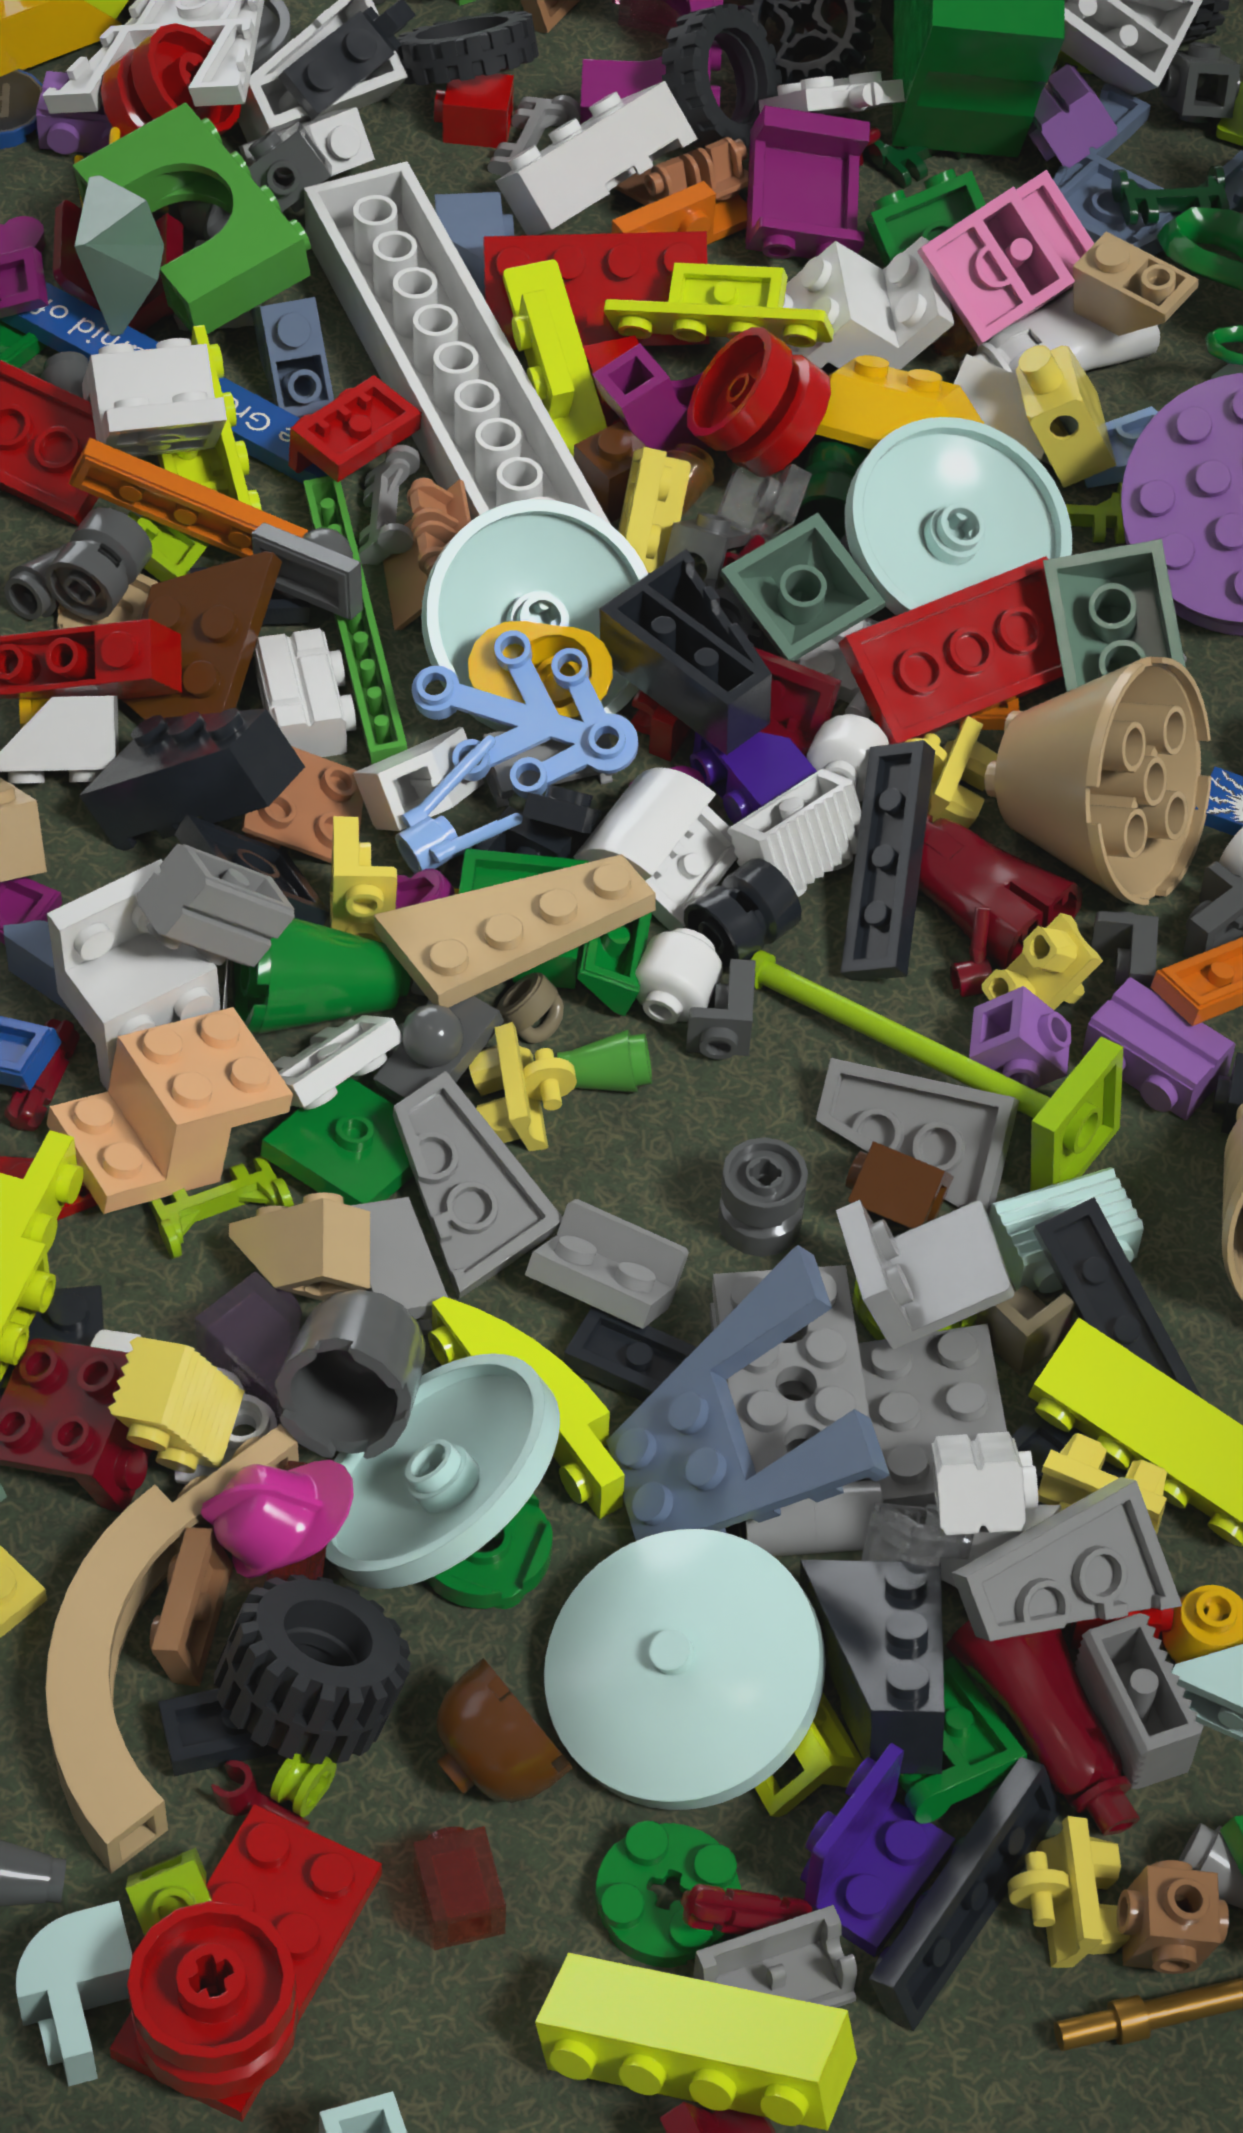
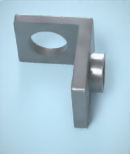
M699 512L697 519L673 523L664 563L687 548L689 552L700 555L706 562L707 575L703 581L704 584H706V579H716V588H718L720 572L723 568L727 549L745 546L749 541L750 533L730 528L732 523L730 519Z

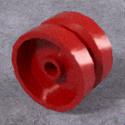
M173 23L160 26L143 39L136 49L129 50L107 69L103 75L101 96L105 114L112 127L120 129V138L185 102L201 120L208 118L214 124L220 136L234 125L240 117L241 104L195 107L188 89L214 45L211 39L195 28Z
M751 327L733 337L721 348L702 373L692 393L687 410V427L695 437L714 450L726 451L727 456L733 463L753 477L767 478L783 470L799 456L815 435L826 414L831 396L830 377L803 355H792V350L786 343L764 327Z
M207 1901L176 1909L149 1929L133 1953L127 1987L140 2057L156 2078L185 2096L220 2100L251 2092L276 2074L294 2046L299 2014L296 1997V1972L288 1943L269 1919L243 1905Z

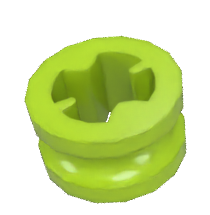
M295 1753L293 1759L287 1758L278 1771L272 1784L271 1798L280 1804L290 1800L293 1803V1812L304 1818L311 1813L329 1789L335 1776L337 1763H334L327 1756H325L322 1764L307 1763L301 1754Z

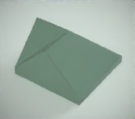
M100 175L92 176L88 179L74 247L111 336L123 334L158 281L164 243L146 199Z
M819 513L721 569L720 572L721 577L780 656L792 662L883 609L886 604L885 600Z

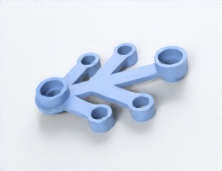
M516 630L502 633L495 641L494 651L500 667L510 672L525 704L459 684L456 674L444 666L427 667L421 670L413 680L412 695L419 712L427 718L441 720L450 717L459 710L513 727V729L494 737L496 740L495 745L486 753L481 763L464 777L468 781L482 779L488 774L490 768L549 740L571 745V747L543 762L533 757H525L513 764L510 770L513 790L518 796L527 799L528 792L542 795L546 791L548 784L551 785L587 767L604 774L619 772L633 762L638 752V736L634 726L623 716L606 713L589 680L587 658L580 650L575 648H565L556 653L552 659L551 668L555 682L560 687L569 689L582 721L558 714L531 661L532 649L530 641L524 633ZM511 644H519L524 648L522 655L514 659L505 657L503 651ZM570 661L581 665V670L574 676H565L559 672L562 665ZM440 680L447 684L441 694L430 695L425 692L426 686L432 681ZM609 733L618 737L617 744L610 749L600 748L596 744L598 738L603 734ZM467 739L460 742L455 747L452 755L454 767L480 741ZM532 770L540 774L538 782L532 786H524L518 782L520 775L525 771Z

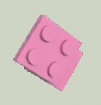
M1045 170L1018 189H1015L1013 186L922 246L917 252L977 345L980 346L1013 323L1019 322L1072 288L1075 282L1073 279V265L1093 246L1094 242L1048 171Z

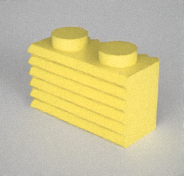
M136 1337L130 1341L133 1350L125 1355L129 1363L121 1367L125 1376L117 1380L121 1389L113 1393L116 1402L108 1407L114 1417L129 1427L127 1439L141 1447L158 1451L156 1462L176 1471L195 1473L197 1465L220 1468L245 1390L240 1389L239 1385L233 1384L234 1381L229 1380L228 1376L223 1375L222 1371L217 1370V1367L211 1365V1362L206 1361V1358L200 1356L199 1352L194 1351L195 1348L143 1337Z

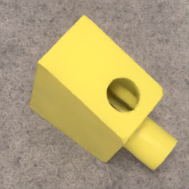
M1037 345L1027 349L1019 358L1018 367L1015 370L1026 416L1063 488L1116 466L1098 393L1070 347L1061 345L1049 350L1046 346ZM1060 416H1071L1077 420L1078 427L1074 433L1068 434L1059 418Z

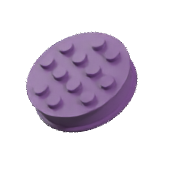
M1243 373L1224 375L1205 381L1181 393L1166 404L1151 419L1137 439L1126 465L1121 491V509L1126 544L1130 545L1162 539L1176 615L1200 627L1237 636H1243Z

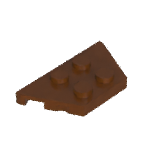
M264 551L151 585L141 619H152L181 634L182 693L121 700L145 720L155 715H161L165 718L184 716L191 712H199L200 714L220 713L227 709L236 708L282 561L273 552Z

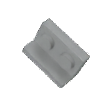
M574 1199L566 1206L557 1235L532 1252L525 1275L643 1329L668 1310L671 1305L689 1252L687 1248L579 1199Z

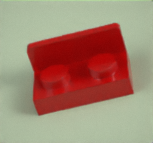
M373 375L356 387L344 390L334 401L315 413L301 417L291 427L288 466L295 472L300 473L314 463L338 483L420 430L422 412Z

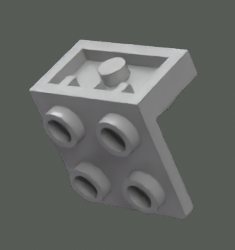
M861 1200L836 1210L863 1301L892 1350L1007 1301L1014 1296V1290L987 1211L980 1201L970 1203L896 1237H893L884 1219L873 1223Z

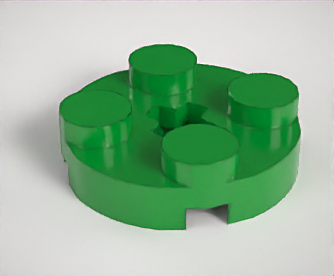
M532 1494L514 1518L495 1536L494 1543L499 1546L498 1548L488 1552L476 1551L452 1568L424 1580L425 1584L432 1587L443 1598L465 1607L508 1609L519 1604L524 1595L535 1589L542 1581L551 1562L553 1531L550 1520L547 1521L546 1515L539 1508L538 1498Z
M647 1820L638 1822L630 1827L626 1837L615 1843L608 1851L597 1874L595 1903L598 1915H600L602 1924L608 1930L610 1939L619 1950L634 1960L647 1965L666 1968L686 1965L688 1960L695 1959L696 1951L727 1941L731 1933L717 1931L714 1926L712 1931L691 1928L683 1921L684 1908L681 1905V1901L674 1900L669 1910L656 1906L657 1894L649 1890V1888L653 1884L663 1885L666 1880H673L680 1883V1892L683 1894L687 1890L691 1891L694 1885L697 1884L718 1886L725 1892L727 1888L741 1890L736 1871L737 1862L735 1855L729 1848L719 1844L710 1835L687 1825L676 1823L659 1824L655 1821Z

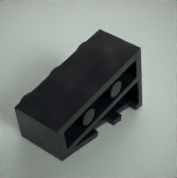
M687 548L599 608L600 640L605 644L612 658L613 669L724 754L728 755L770 724L772 673L738 623L732 624L720 607L719 595L712 585L706 587L695 570V560Z
M231 708L220 713L200 714L199 712H191L184 716L165 718L161 715H155L141 722L132 731L131 737L133 740L88 785L79 797L114 847L125 851L134 848L137 843L136 839L146 832L157 830L162 839L174 836L179 827L178 823L182 822L186 814L194 817L202 816L207 822L217 823L269 807L305 766L266 708L243 711Z
M800 1560V1587L815 1610L823 1635L826 1658L825 1678L826 1680H832L841 1699V1712L863 1760L870 1757L877 1762L889 1744L893 1743L904 1750L900 1774H942L945 1707L941 1562Z

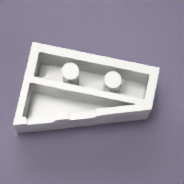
M338 0L251 75L246 102L241 104L240 117L238 118V123L248 143L259 139L273 129L278 132L293 126L298 121L302 123L311 119L278 76L283 70L359 11L364 12L371 6L379 15L373 0ZM393 52L394 55L384 65L320 115L346 108L357 107V109L388 98L408 77L397 52Z
M1065 0V39L1060 50L1106 83L1132 96L1158 88L1203 0Z
M665 81L622 99L617 91L609 94L589 107L593 117L581 125L577 118H574L548 134L553 143L539 152L536 145H533L508 161L512 170L495 182L527 235H539L554 229L610 194L609 191L633 174L637 173V175H640L654 166L652 162L663 154L680 147L684 148L698 139Z

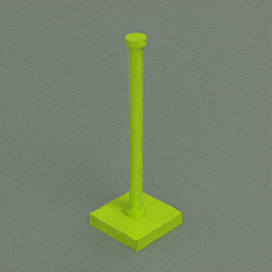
M759 950L751 958V960H756L754 988L761 989L764 985L973 1089L1010 1096L1019 1100L1018 1111L1034 1118L1031 1129L1030 1192L1082 1176L1120 1129L1123 1046L1102 1036L1050 1098L776 964L775 956L764 950Z

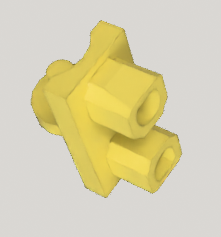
M969 716L963 721L956 740L947 741L943 748L940 746L941 739L932 733L926 734L923 739L913 738L905 741L925 740L935 750L928 814L933 816V822L936 819L945 818L966 828H969L976 820L985 800L961 786L959 781L961 779L983 791L985 789L986 768L991 761L997 760L998 755L977 741L983 724Z
M1060 913L1046 928L1037 926L1023 941L1022 953L1006 969H995L982 983V990L990 1001L1024 986L1055 1010L1063 1001L1075 1004L1083 996L1085 991L1082 982L1103 960L1081 936L1077 923L1072 916Z
M513 1022L494 1027L497 1045L482 1050L469 1065L474 1086L481 1096L504 1089L505 1097L477 1105L476 1109L503 1143L521 1138L528 1151L547 1149L548 1142L541 1100L546 1110H557L562 1106L561 1097L569 1094L577 1083L574 1065L568 1060L554 1058L553 1050L550 1048L537 1050L535 1052L536 1061H534L531 1051L519 1046L517 1031Z
M1076 1433L1060 1453L1050 1450L1042 1468L1043 1477L1038 1489V1501L1046 1505H1061L1063 1510L1118 1479V1477L1101 1470L1107 1449L1099 1441ZM1144 1460L1132 1461L1125 1478L1137 1481L1157 1535L1167 1500L1163 1496L1167 1472L1164 1468Z
M1067 1816L1062 1821L1063 1829L1059 1834L1041 1841L1036 1851L1025 1855L1027 1871L1014 1876L1007 1884L1010 1902L1020 1908L1032 1909L1034 1926L1046 1927L1052 1968L1074 1967L1088 1954H1113L1130 1938V1935L1120 1934L1118 1931L1117 1906L1099 1904L1097 1889L1107 1890L1119 1878L1121 1861L1118 1844L1090 1837L1087 1818Z

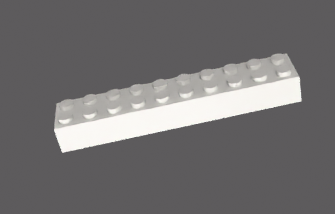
M408 162L305 187V231L311 248L382 382L422 412L421 429L411 436L437 485L447 490L459 479L464 481L471 521L484 512L500 505L528 499H545L575 505L595 514L610 524Z

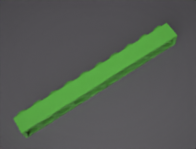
M330 476L303 481L313 530L319 527L337 530L348 539L353 552V559L360 561L341 481L337 483ZM361 565L363 610L352 620L335 613L334 618L370 765L407 750V743Z

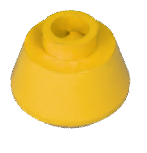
M1205 1585L1198 1587L1180 1597L1182 1606L1174 1608L1171 1631L1162 1632L1165 1648L1176 1663L1243 1644V1600L1235 1592L1222 1586Z

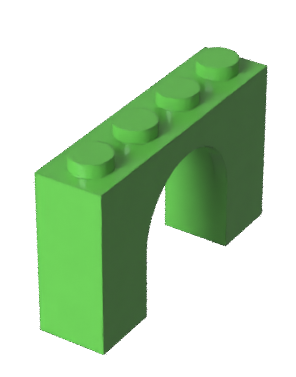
M186 102L73 164L83 203L89 177L100 175L146 199L151 213L177 202L201 201L219 206L231 215L223 229L213 238L160 267V275L168 306L191 333L193 326L205 325L206 333L209 334L311 276L306 251L311 249V244L301 224L295 219L288 221L281 213L276 197L266 185L259 187L253 181L250 170L242 156L236 151L229 153L223 146L221 137L214 124L208 118L201 120Z

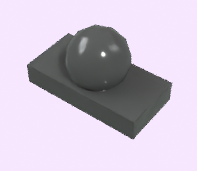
M262 523L252 532L253 555L264 551L273 552L282 561L274 586L275 589L349 620H352L363 610L361 562L353 559V552L348 539L337 530L319 527L305 533L301 538L267 523Z
M475 996L449 1008L437 1004L416 1008L406 1017L402 1026L401 1044L373 1078L377 1088L400 1102L444 1071H447L456 1083L495 1034L494 1027L503 1024L504 1020L500 1011Z

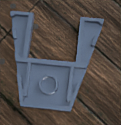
M1106 83L1101 90L1099 100L1117 126V136L1098 149L1090 147V154L1071 168L1065 165L1063 167L1060 166L1053 180L1094 243L1107 231L1154 256L1163 251L1156 237L1162 227L1185 211L1159 212L1158 223L1145 225L1141 213H1138L1136 225L1125 224L1120 203L1114 201L1111 188L1113 172L1124 168L1106 158L1148 120L1151 105ZM1242 150L1223 166L1225 192L1230 210L1236 212L1243 211ZM1126 170L1128 179H1133L1138 187L1145 190L1164 189Z
M799 1245L793 1248L606 1440L611 1457L625 1474L623 1499L636 1541L654 1534L680 1529H705L727 1533L726 1527L748 1519H753L760 1523L781 1515L780 1508L807 1498L820 1502L844 1493V1485L867 1477L876 1482L890 1475L871 1418L856 1409H853L756 1474L726 1379L832 1309L814 1255Z

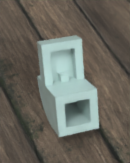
M119 1901L76 1911L49 1923L30 1941L18 1965L16 1993L23 2026L34 2023L39 2024L48 2066L63 2062L68 2087L98 2079L83 2010L129 1999L127 1982L132 1952Z

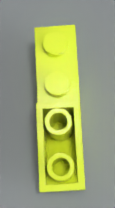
M49 1130L24 1179L0 1173V1382L9 1364L17 1365L21 1361L28 1344L29 1326L36 1312L44 1313L52 1301L56 1277L49 1271L47 1253L54 1242L58 1224L57 1218L64 1204L71 1205L74 1203L83 1182L84 1172L83 1167L77 1165L74 1137Z
M444 1296L433 1301L432 1331L428 1333V1341L440 1364L443 1366L465 1357L493 1353L506 1354L525 1361L548 1385L558 1402L560 1429L553 1457L561 1466L559 1469L560 1478L570 1497L578 1504L587 1501L599 1519L623 1507L625 1474L604 1447L607 1445L606 1440L609 1436L610 1411L590 1387L562 1360L536 1340L507 1322L478 1308Z

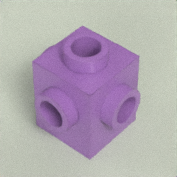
M1022 986L974 1007L970 1059L1033 1090L1067 1076L1071 1024L1060 1013L1055 1012L1026 987Z

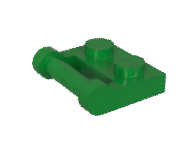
M954 1657L943 1661L945 1715L942 1774H934L932 1776L927 1774H900L898 1784L906 1794L904 1799L905 1806L915 1820L923 1824L940 1818L952 1804L1004 1781L1020 1757L1027 1759L1025 1750Z

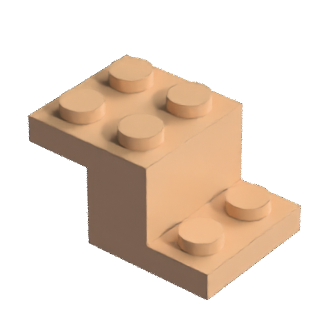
M234 1007L118 1036L108 1091L50 1106L47 1126L51 1131L74 1137L77 1165L83 1167V1182L103 1214L171 1196L172 1193L183 1188L189 1191L220 1182L231 1128L288 1113L293 1093Z

